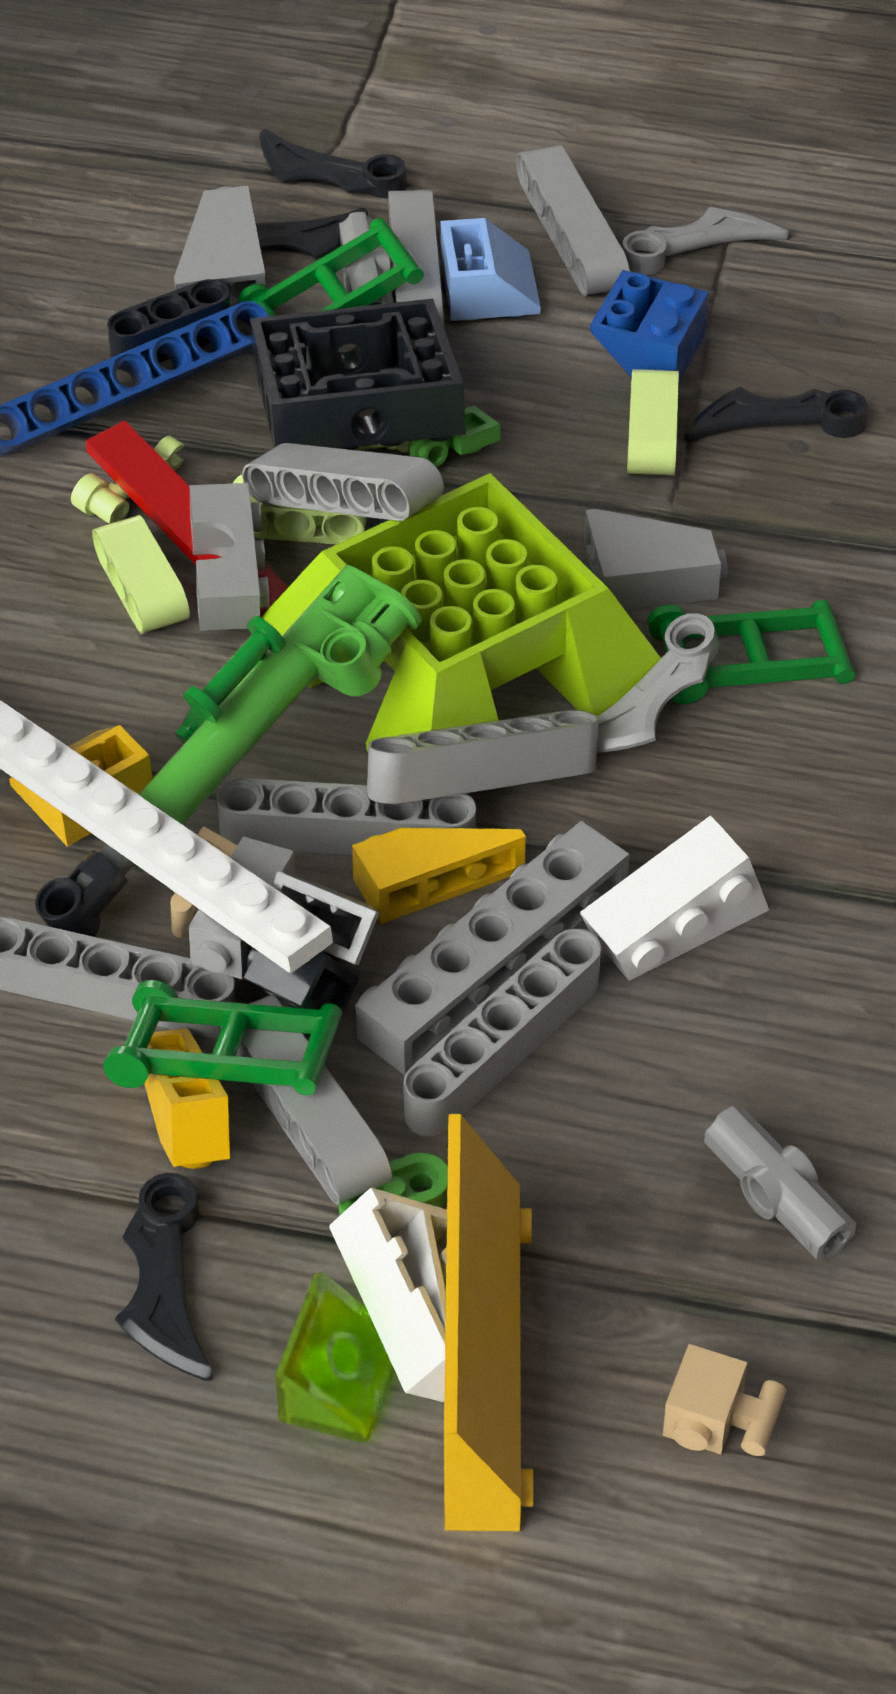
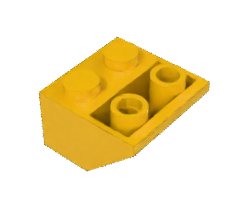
M121 725L96 731L68 746L137 794L153 779L149 754ZM13 777L9 778L11 787L67 847L91 834L87 829Z

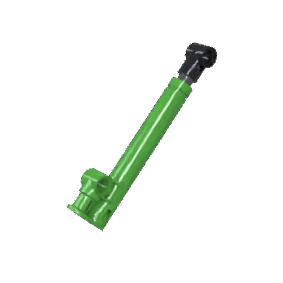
M346 565L282 635L286 641V646L279 653L269 650L219 705L223 713L216 723L205 720L138 795L183 825L315 677L349 696H361L373 690L381 680L382 670L380 665L392 652L391 644L407 627L416 629L423 621L419 611L406 597L395 589L351 565ZM106 844L99 853L91 850L67 878H57L44 885L36 897V911L48 927L95 937L100 929V913L128 883L125 875L132 867L140 871L143 869Z

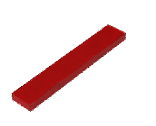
M125 420L86 440V452L195 565L196 560L217 559L221 557L213 554L193 555L190 523V486ZM266 564L265 569H258V578H268L269 607L260 608V617L288 588Z

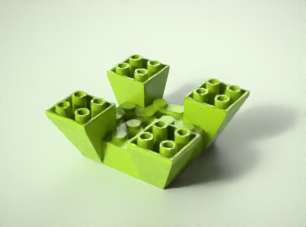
M491 473L440 496L403 521L388 520L321 551L261 617L283 635L346 565H351L395 589L416 607L423 621L416 629L407 627L391 644L392 652L384 660L395 673L367 738V752L369 742L378 738L499 721L491 690L535 668L577 711L589 712L598 717L625 696L661 659L610 589ZM315 677L308 687L311 689L323 683V681Z

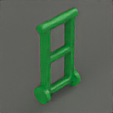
M376 218L371 222L370 230L269 289L264 284L248 286L240 293L237 304L246 301L256 302L264 307L269 316H276L273 309L320 283L333 301L331 305L321 311L368 306L406 282L409 284L419 283L424 277V272L385 219ZM382 246L396 266L349 293L335 273Z
M818 600L812 604L811 608L707 616L713 622L717 636L741 635L750 663L708 666L703 682L681 690L671 700L678 704L693 703L701 699L706 694L708 688L831 677H835L836 681L840 684L851 682L855 677V672L829 601ZM672 604L656 608L647 618L650 634L656 639L663 640L666 653L669 651L665 641L666 629L672 621L686 615L683 608ZM818 628L827 657L770 661L761 633ZM691 634L683 639L700 638L705 636L701 634ZM682 639L679 646L686 649L684 640Z
M254 616L247 623V628L252 635L202 690L190 686L183 694L184 699L191 708L182 725L174 733L182 743L185 744L205 720L216 723L223 713L219 705L263 658L268 650L279 653L286 646V641L282 635L263 618Z
M147 980L137 986L132 997L133 1007L138 1014L124 1046H117L108 1052L103 1069L106 1076L113 1083L125 1088L140 1087L146 1082L149 1074L293 1086L296 1092L308 1096L316 1091L342 1017V1011L337 1005L331 1003L322 1005L320 1010L183 999L178 998L173 988L166 983L157 980ZM158 1022L223 1026L212 1054L147 1049ZM246 1028L311 1034L301 1062L236 1056Z

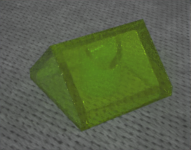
M320 1272L313 1276L275 1374L278 1418L283 1423L363 1443L370 1440L395 1369L367 1308L326 1274Z

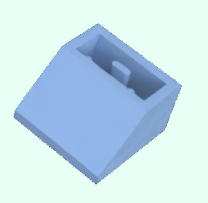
M486 218L440 221L441 268L451 321H472L483 318L521 317L523 315L540 314L541 307L528 249Z

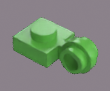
M475 405L465 408V435L452 436L444 441H431L429 439L410 441V456L427 459L435 467H438L445 461L449 448H452L460 455L471 454L480 451L482 447L500 441V424Z

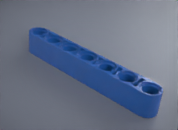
M241 302L1 404L0 422L8 426L12 437L11 440L0 439V457L12 454L247 352L252 348V335L248 336L241 333L237 328L236 319L245 321L251 329V318L269 317L264 307L256 302ZM197 336H202L209 340L212 345V353L205 352L199 347L196 340ZM157 353H164L169 356L173 363V370L165 369L159 364L156 357ZM116 370H124L129 373L133 379V387H126L121 384L117 379ZM76 387H83L91 393L93 397L92 405L84 404L78 399L75 392ZM40 404L47 407L52 413V422L48 423L40 420L35 414L34 405Z

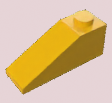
M399 828L382 835L369 837L365 841L352 845L353 880L367 904L380 912L377 920L380 924L510 877L518 866L525 863L526 836L521 829Z
M188 1028L154 1032L147 1048L202 1053ZM149 1074L144 1083L160 1142L173 1167L182 1166L198 1169L209 1166L213 1161L230 1159L228 1095L219 1080Z

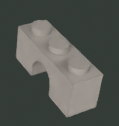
M249 483L190 485V523L193 555L213 554L221 556L217 559L196 560L200 631L247 629V623L254 616L260 617V608L269 607L268 578H258V569H265L264 540H254V532H261L260 502L251 503Z

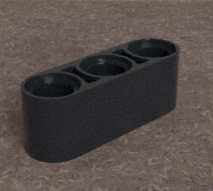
M215 279L197 281L113 314L107 323L111 358L229 308L230 294L227 285ZM197 336L196 338L199 347L210 343L205 337ZM157 353L156 357L159 363L170 359L164 353Z

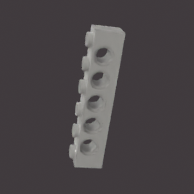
M580 821L567 833L555 836L546 847V850L529 864L523 863L518 866L509 880L492 894L487 893L483 895L470 912L455 924L446 925L438 933L435 940L417 955L413 954L404 959L393 975L378 987H370L363 993L355 1005L357 1040L405 1076L407 1071L556 935L564 930L580 929L583 927L585 922L580 912L628 877L629 853L583 821Z

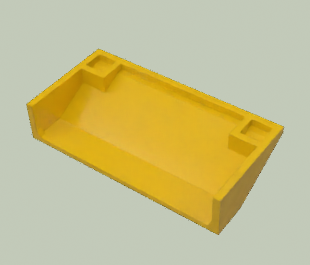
M449 1114L444 1394L445 1531H520L521 1507H533V1469L521 1468L520 1244H531L532 1209L520 1208V1184L461 1114Z

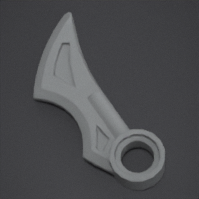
M709 207L700 219L691 224L676 227L651 225L646 230L632 232L624 238L622 249L626 255L630 272L651 275L660 272L664 268L666 256L727 242L787 240L790 231L771 221L750 214ZM639 251H645V252H650V253H653V254H640V253H637V252H639Z
M691 613L680 616L670 623L665 633V641L669 651L625 696L598 716L597 753L628 749L656 741V723L664 705L681 690L703 682L709 663L714 660L719 652L720 643L713 622L707 616ZM701 634L705 636L704 641L698 647L684 649L679 646L682 639L688 635Z

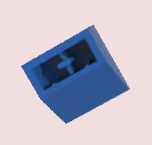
M622 270L591 322L590 332L631 378L632 369L679 371L680 382L706 334L709 292L692 288L685 284H676L649 277L642 273Z

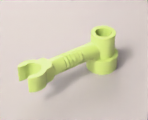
M171 435L162 438L154 449L174 471L184 462V459L175 454L184 447V444ZM94 473L83 476L73 489L71 495L72 505L88 516L97 515L108 524L124 520L129 511V503L126 501L129 496L117 483L115 485L113 483L109 484Z

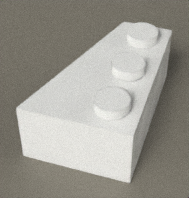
M710 815L583 909L580 914L589 932L598 938L601 949L630 981L769 911L749 857Z
M370 1188L329 1225L330 1230L405 1393L444 1402L447 1210Z

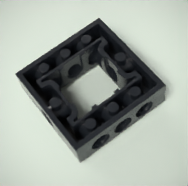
M433 298L250 319L254 369L274 448L282 443L355 450L361 446L378 444L394 447L403 444L405 441L422 439L444 441L452 436L466 434L464 383ZM343 345H356L355 348H353L351 351H338L339 348H341ZM363 410H375L371 415L365 417L358 416Z

